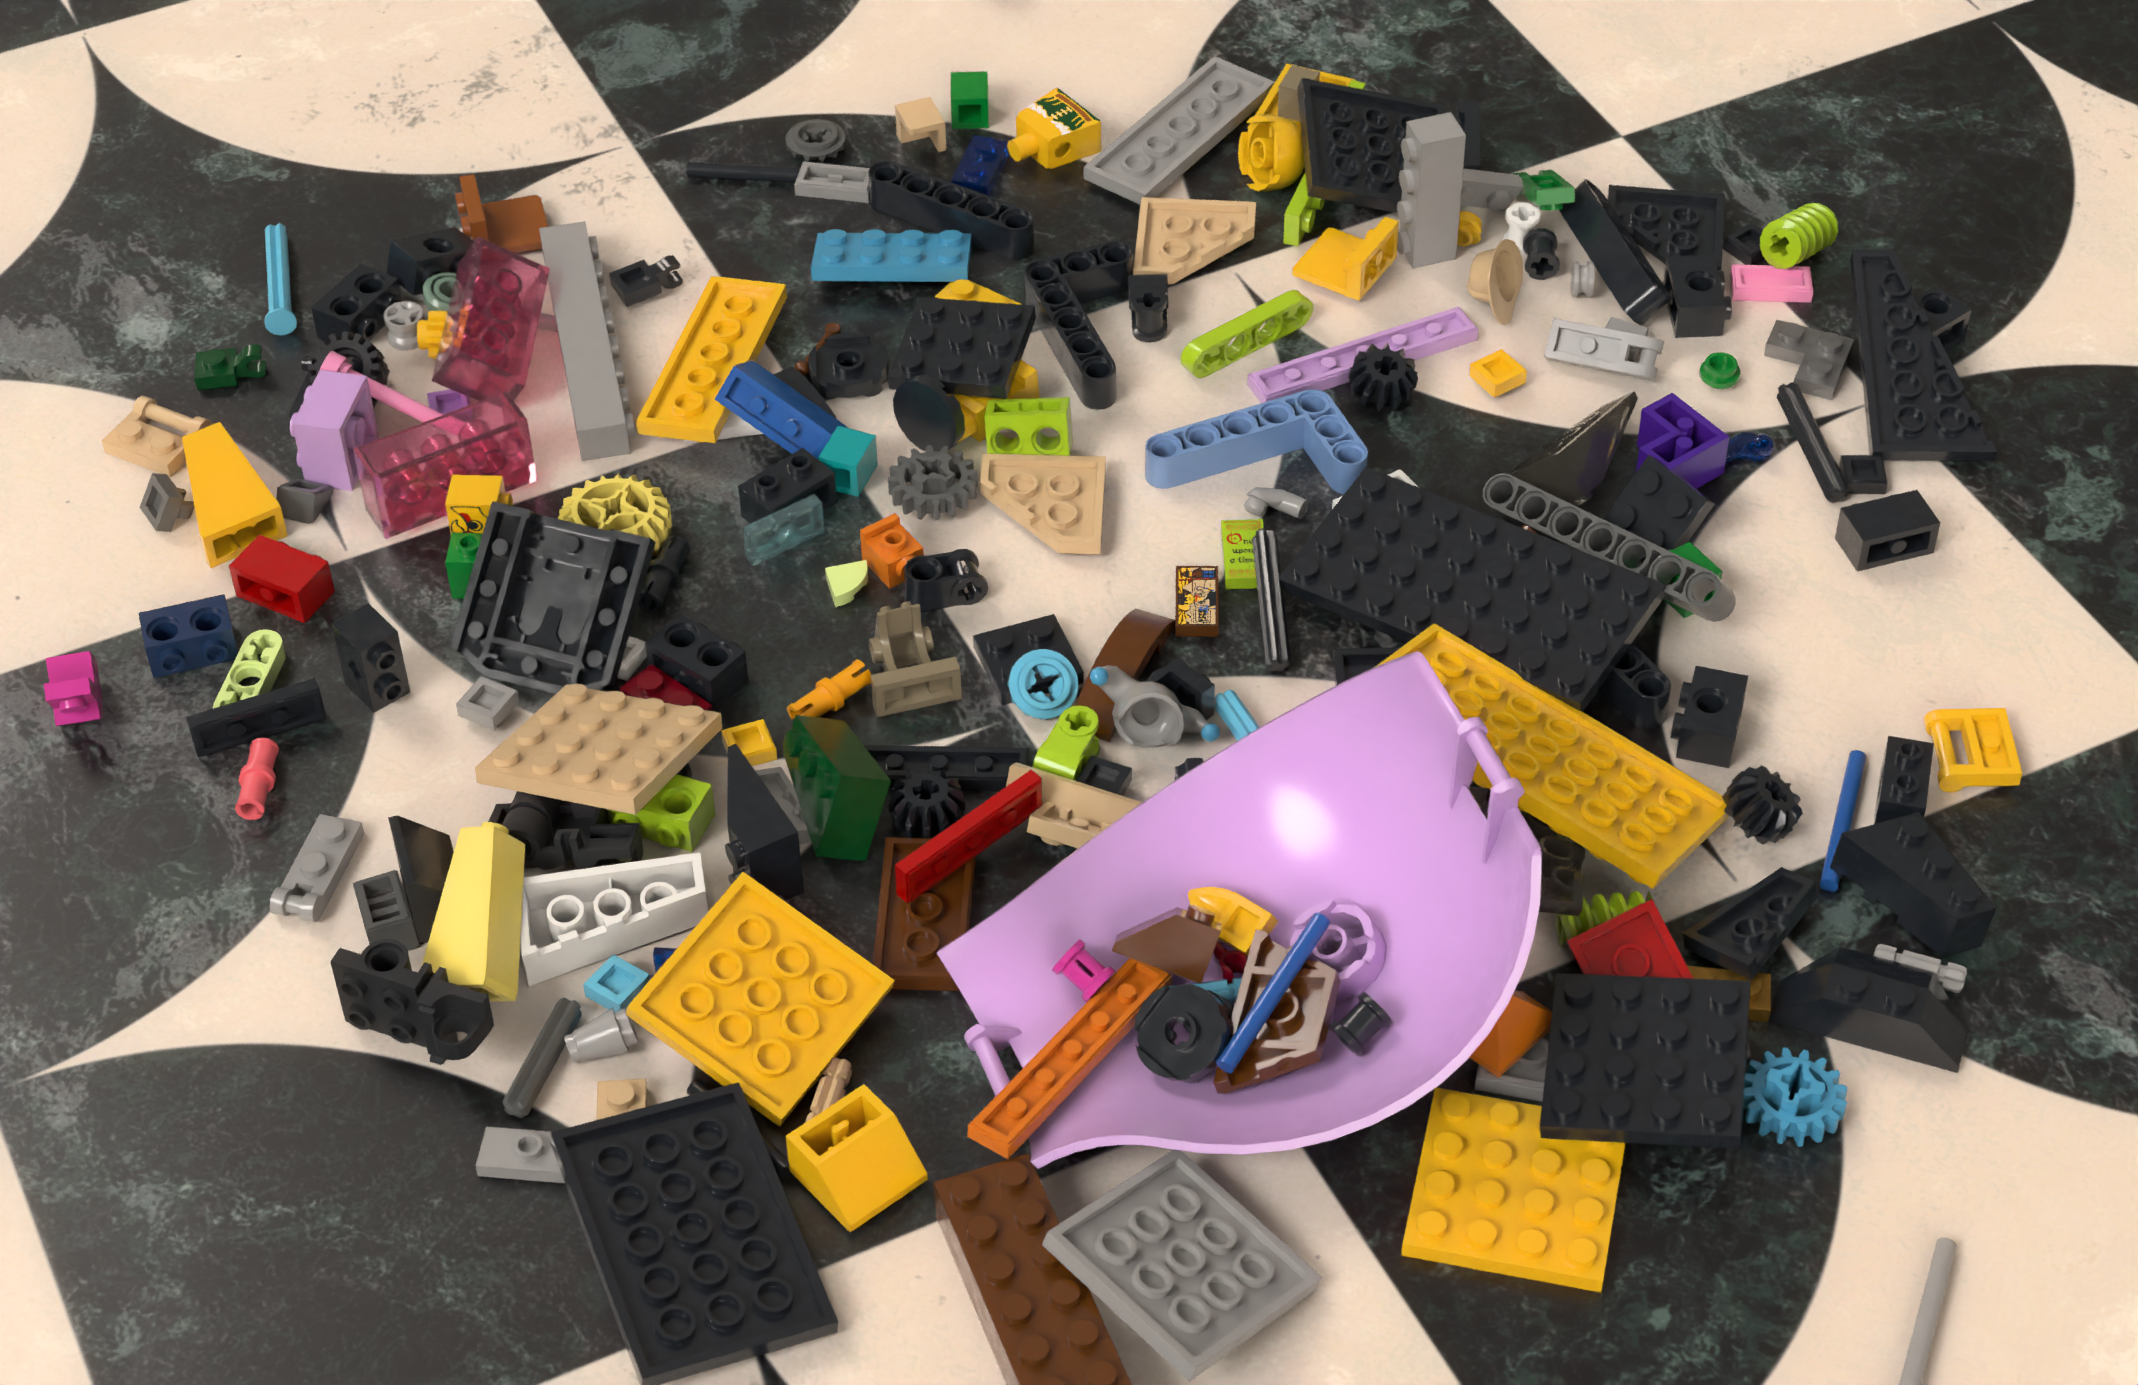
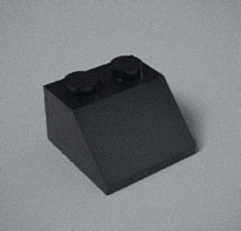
M398 815L388 817L419 944L428 943L454 853L451 839L448 834Z

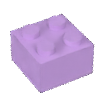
M320 370L312 386L309 385L306 388L304 401L298 413L295 412L290 421V434L292 437H295L298 449L297 465L302 468L304 480L330 485L334 489L353 491L379 438L367 376Z

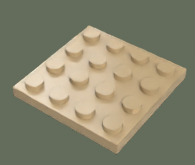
M566 684L475 767L476 780L479 784L636 815L722 729L721 713L703 710L701 707L694 705L680 706L664 703L661 699L657 698L643 699L627 696L619 691L605 692L589 689L582 684Z

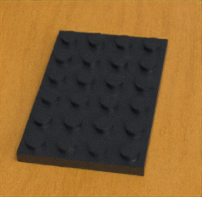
M739 1082L550 1132L551 1147L640 1385L664 1384L837 1333L838 1319Z

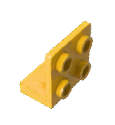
M1385 216L1374 229L1371 228L1366 233L1364 239L1331 227L1327 228L1293 266L1292 275L1360 301L1397 258L1399 221Z

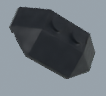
M1838 947L1780 980L1769 1016V1021L1955 1073H1958L1968 1035L1967 1028L1934 972L1843 947Z

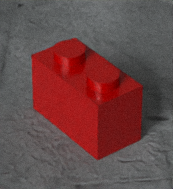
M260 534L229 565L237 597L302 623H306L335 592L328 561L318 555L308 554L282 541H275Z

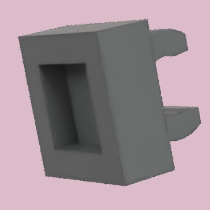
M152 473L139 508L156 531L171 532L176 518L189 519L195 506L193 501H183L186 495L185 489L177 488L167 474Z

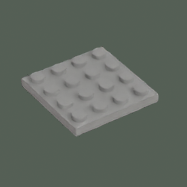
M1172 1150L1049 1230L1042 1243V1246L1189 1382L1316 1291L1323 1278L1181 1150Z

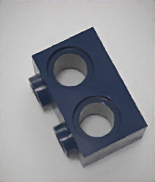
M225 594L138 613L144 646L153 678L233 661L238 654Z

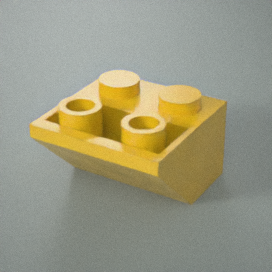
M865 1084L786 1135L790 1172L850 1233L928 1180V1174L897 1117Z

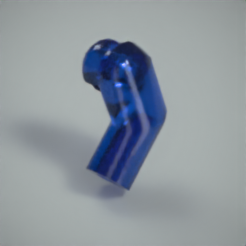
M1741 432L1729 438L1725 463L1735 458L1755 462L1765 460L1774 449L1773 440L1766 434L1757 435Z

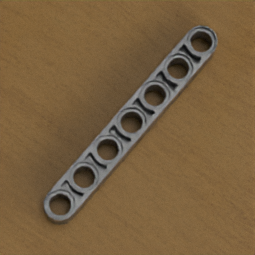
M1496 474L1485 483L1483 488L1485 503L1506 522L1518 527H1522L1525 524L1541 536L1666 584L1664 589L1666 596L1663 599L1708 621H1722L1733 612L1736 605V597L1733 591L1712 571L1510 474ZM1512 494L1511 498L1505 502V499ZM1545 509L1544 513L1537 518V515ZM1578 525L1574 533L1569 535L1572 528ZM1612 541L1611 545L1606 550L1602 551L1603 547L1608 542ZM1646 557L1643 564L1635 568L1639 560ZM1677 574H1680L1679 579L1675 583L1669 585L1671 579ZM1713 590H1716L1714 596L1710 600L1704 602V599L1707 596V594Z

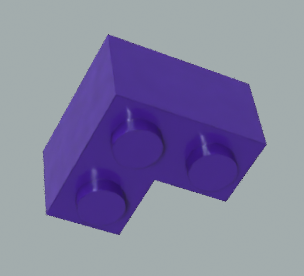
M1670 393L1641 410L1637 440L1639 454L1636 472L1647 456L1651 455L1697 489L1724 473L1729 436L1674 393Z

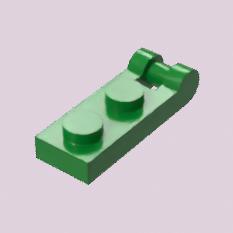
M1552 169L1540 170L1538 175H1529L1526 172L1513 173L1514 175H1519L1522 179L1524 188L1519 195L1527 197L1536 206H1540L1541 210H1559L1563 208V203L1575 202L1574 186Z

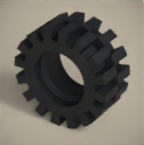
M342 332V337L337 336L335 333L329 335L331 342L326 344L322 340L317 344L322 349L318 354L313 351L310 356L315 361L314 364H308V371L313 375V377H309L311 384H313L329 352L334 351L346 358H358L362 364V375L387 385L388 378L384 375V372H388V366L383 361L385 359L383 354L368 339L366 340L357 333L353 336L350 332Z

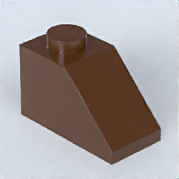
M1189 905L1187 910L1176 907L1117 934L1112 951L1201 984L1220 935L1222 923L1215 921L1216 914L1196 905Z

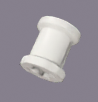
M1523 202L1515 203L1506 210L1505 218L1507 223H1509V227L1503 240L1509 239L1514 241L1521 255L1526 254L1522 246L1523 238L1528 232L1534 230L1535 226L1540 222V210L1529 203Z

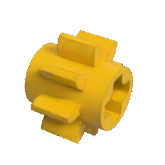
M428 311V320H419L417 325L419 349L429 350L428 356L432 359H451V350H460L462 346V326L460 320H451V313H448V311Z

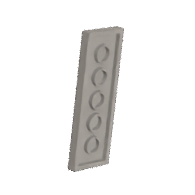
M1214 56L1084 166V179L1140 205L1141 197L1156 198L1262 105L1275 82Z

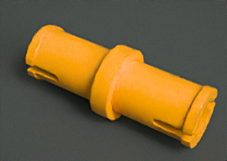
M857 659L832 678L824 677L816 683L814 690L787 706V712L791 720L796 715L819 718L829 710H839L844 706V700L871 684L869 669L861 673L860 670L865 667V664Z

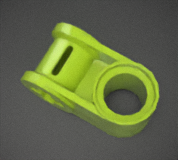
M1072 706L1064 710L1047 740L1039 747L1034 759L1033 768L1076 781L1090 756L1097 757L1100 752L1099 739L1095 736L1099 720L1094 710L1086 706Z

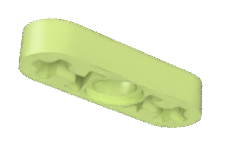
M258 630L246 637L218 693L213 709L271 691L286 658L282 638L277 632ZM258 654H262L260 657L261 662L259 661ZM245 678H260V681L252 686L239 685Z

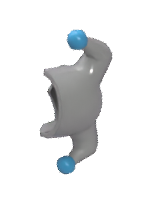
M1098 666L1091 670L1089 677L1092 683L1098 685L1114 702L1115 705L1112 711L1114 726L1119 735L1130 745L1139 747H1151L1167 743L1173 745L1181 739L1182 733L1202 734V738L1207 742L1216 741L1220 736V728L1217 725L1208 723L1198 710L1180 704L1175 693L1165 685L1152 681H1136L1117 666Z

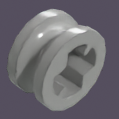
M1573 261L1571 269V296L1577 297L1578 293L1583 292L1586 294V297H1592L1594 263L1588 261L1585 266H1581L1578 261Z

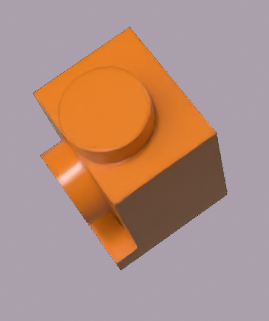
M896 513L860 530L862 561L867 560V566L889 589L904 582L907 561L916 556H924L923 547L900 524V517Z

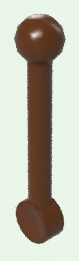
M828 323L825 326V335L816 344V351L825 346L826 338L841 333L839 324ZM809 354L803 361L797 362L794 367L803 376L809 373Z

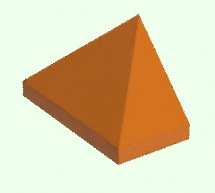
M1515 990L1509 1004L1491 1032L1469 1058L1500 1078L1550 1031L1552 1011L1523 991Z

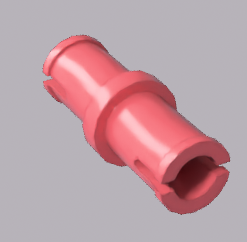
M257 738L252 741L247 765L240 771L238 781L241 790L235 810L240 817L247 820H257L263 816L267 794L274 788L276 775L273 768L279 747L275 741L268 738Z

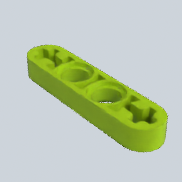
M1298 290L1287 291L1193 339L1187 344L1181 354V365L1196 378L1206 377L1304 326L1313 313V303ZM1266 322L1264 327L1261 330H1259L1263 323ZM1236 337L1232 344L1228 346L1231 340Z

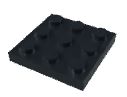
M919 297L887 376L889 389L896 390L913 376L926 375L939 380L945 385L942 390L947 394L1007 399L1036 320L1035 306Z

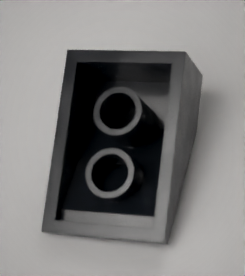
M736 744L729 746L727 825L730 843L725 844V851L733 867V873L729 875L730 885L744 872L775 895H781L786 901L804 893L798 831Z

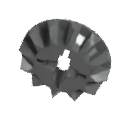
M823 119L806 120L794 125L787 132L786 147L788 151L792 152L795 159L805 158L806 162L818 159L823 163L826 157L836 158L837 153L845 149V132L838 124Z

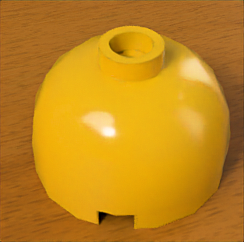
M1255 115L1249 118L1247 123H1252L1248 132L1241 133L1238 149L1240 171L1242 175H1249L1255 183L1247 185L1250 189L1256 191H1274L1290 186L1296 182L1305 167L1301 130L1294 122L1281 116Z

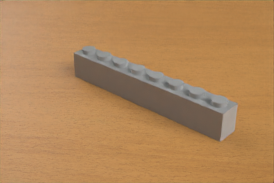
M585 221L539 228L581 461L630 454L628 437L636 436L632 412L624 413L625 410H630L627 386H618L619 384H625L621 360L613 361V359L620 358L616 334L608 335V333H614L611 309L603 310V308H609L606 284L598 285L604 283L601 260L593 261L599 259L596 236L588 237Z

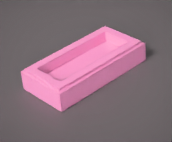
M1731 265L1732 300L1812 302L1813 286L1810 267L1793 266L1787 269H1778L1771 265Z

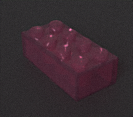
M477 237L458 264L431 381L506 412L526 384L550 268Z
M507 391L353 449L366 511L385 539L447 516L445 502L452 475L503 476L505 493L537 481L528 421Z

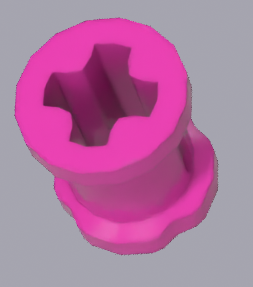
M1079 939L1057 962L1052 971L1056 975L1062 973L1083 992L1081 998L1088 1002L1110 979L1115 970L1111 966L1105 968L1084 949L1086 943Z

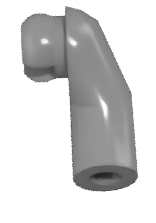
M1255 487L1247 493L1249 498L1244 504L1247 512L1258 517L1265 515L1266 508L1269 506L1298 519H1302L1305 516L1309 506L1308 500L1283 489Z

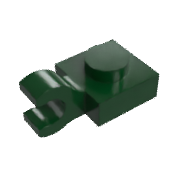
M248 345L239 354H237L236 348L196 352L194 380L197 390L238 386V378L240 377L259 378L265 376L266 361H252L262 358L261 345Z

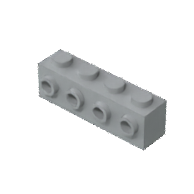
M1451 112L1407 121L1406 138L1401 141L1404 169L1399 172L1402 199L1397 203V213L1400 220L1397 250L1400 255H1405L1412 269L1456 259L1466 134Z

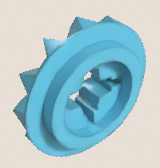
M1038 649L1030 651L1018 659L1012 666L1007 685L1012 702L1017 705L1024 715L1045 720L1060 716L1064 710L1070 708L1077 695L1078 678L1074 667L1063 655L1048 649ZM1035 672L1039 673L1042 678L1058 676V679L1053 681L1054 684L1048 688L1051 694L1049 697H1046L1042 691L1028 694L1027 691L1036 683Z

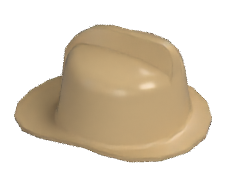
M1505 239L1500 241L1496 248L1477 254L1472 261L1470 276L1467 282L1469 294L1474 299L1490 303L1495 318L1502 325L1510 323L1523 280V261L1516 243Z

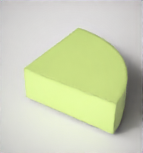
M867 560L825 568L826 580L835 607L851 602L854 599V595L868 582Z

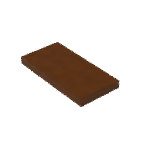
M886 837L872 964L895 980L892 989L960 991L937 955V952L970 930L976 856L919 897L906 903L896 895L895 864L932 838Z

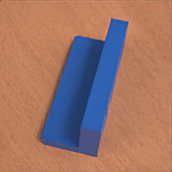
M754 361L734 365L715 397L717 402L791 454L804 448L818 459L837 426L848 428Z

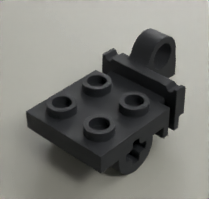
M517 791L512 803L495 805L488 821L507 827L510 836L525 844L524 868L539 867L544 870L564 867L569 859H573L575 868L578 870L641 861L643 857L640 824H610L608 811L604 808ZM632 858L630 861H619L617 859Z
M382 939L368 945L361 954L339 948L330 961L345 1022H349L361 1030L370 1029L389 1035L401 1043H413L425 1047L428 1054H431L429 1060L432 1063L442 1065L447 1059L461 1060L470 1056L494 1027L489 996L487 994L449 983L446 969L439 967L436 973H433L430 963L424 962L418 972L412 971L408 950L404 944L397 940ZM457 1032L468 1034L463 1040L458 1042Z

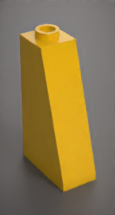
M220 422L182 437L199 533L207 564L210 568L237 558L259 534L275 541L288 536L280 504Z

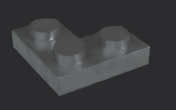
M1776 320L1766 342L1764 356L1800 365L1795 375L1794 383L1799 386L1801 392L1832 400L1852 353L1854 339L1840 336L1836 333L1800 326L1796 323Z

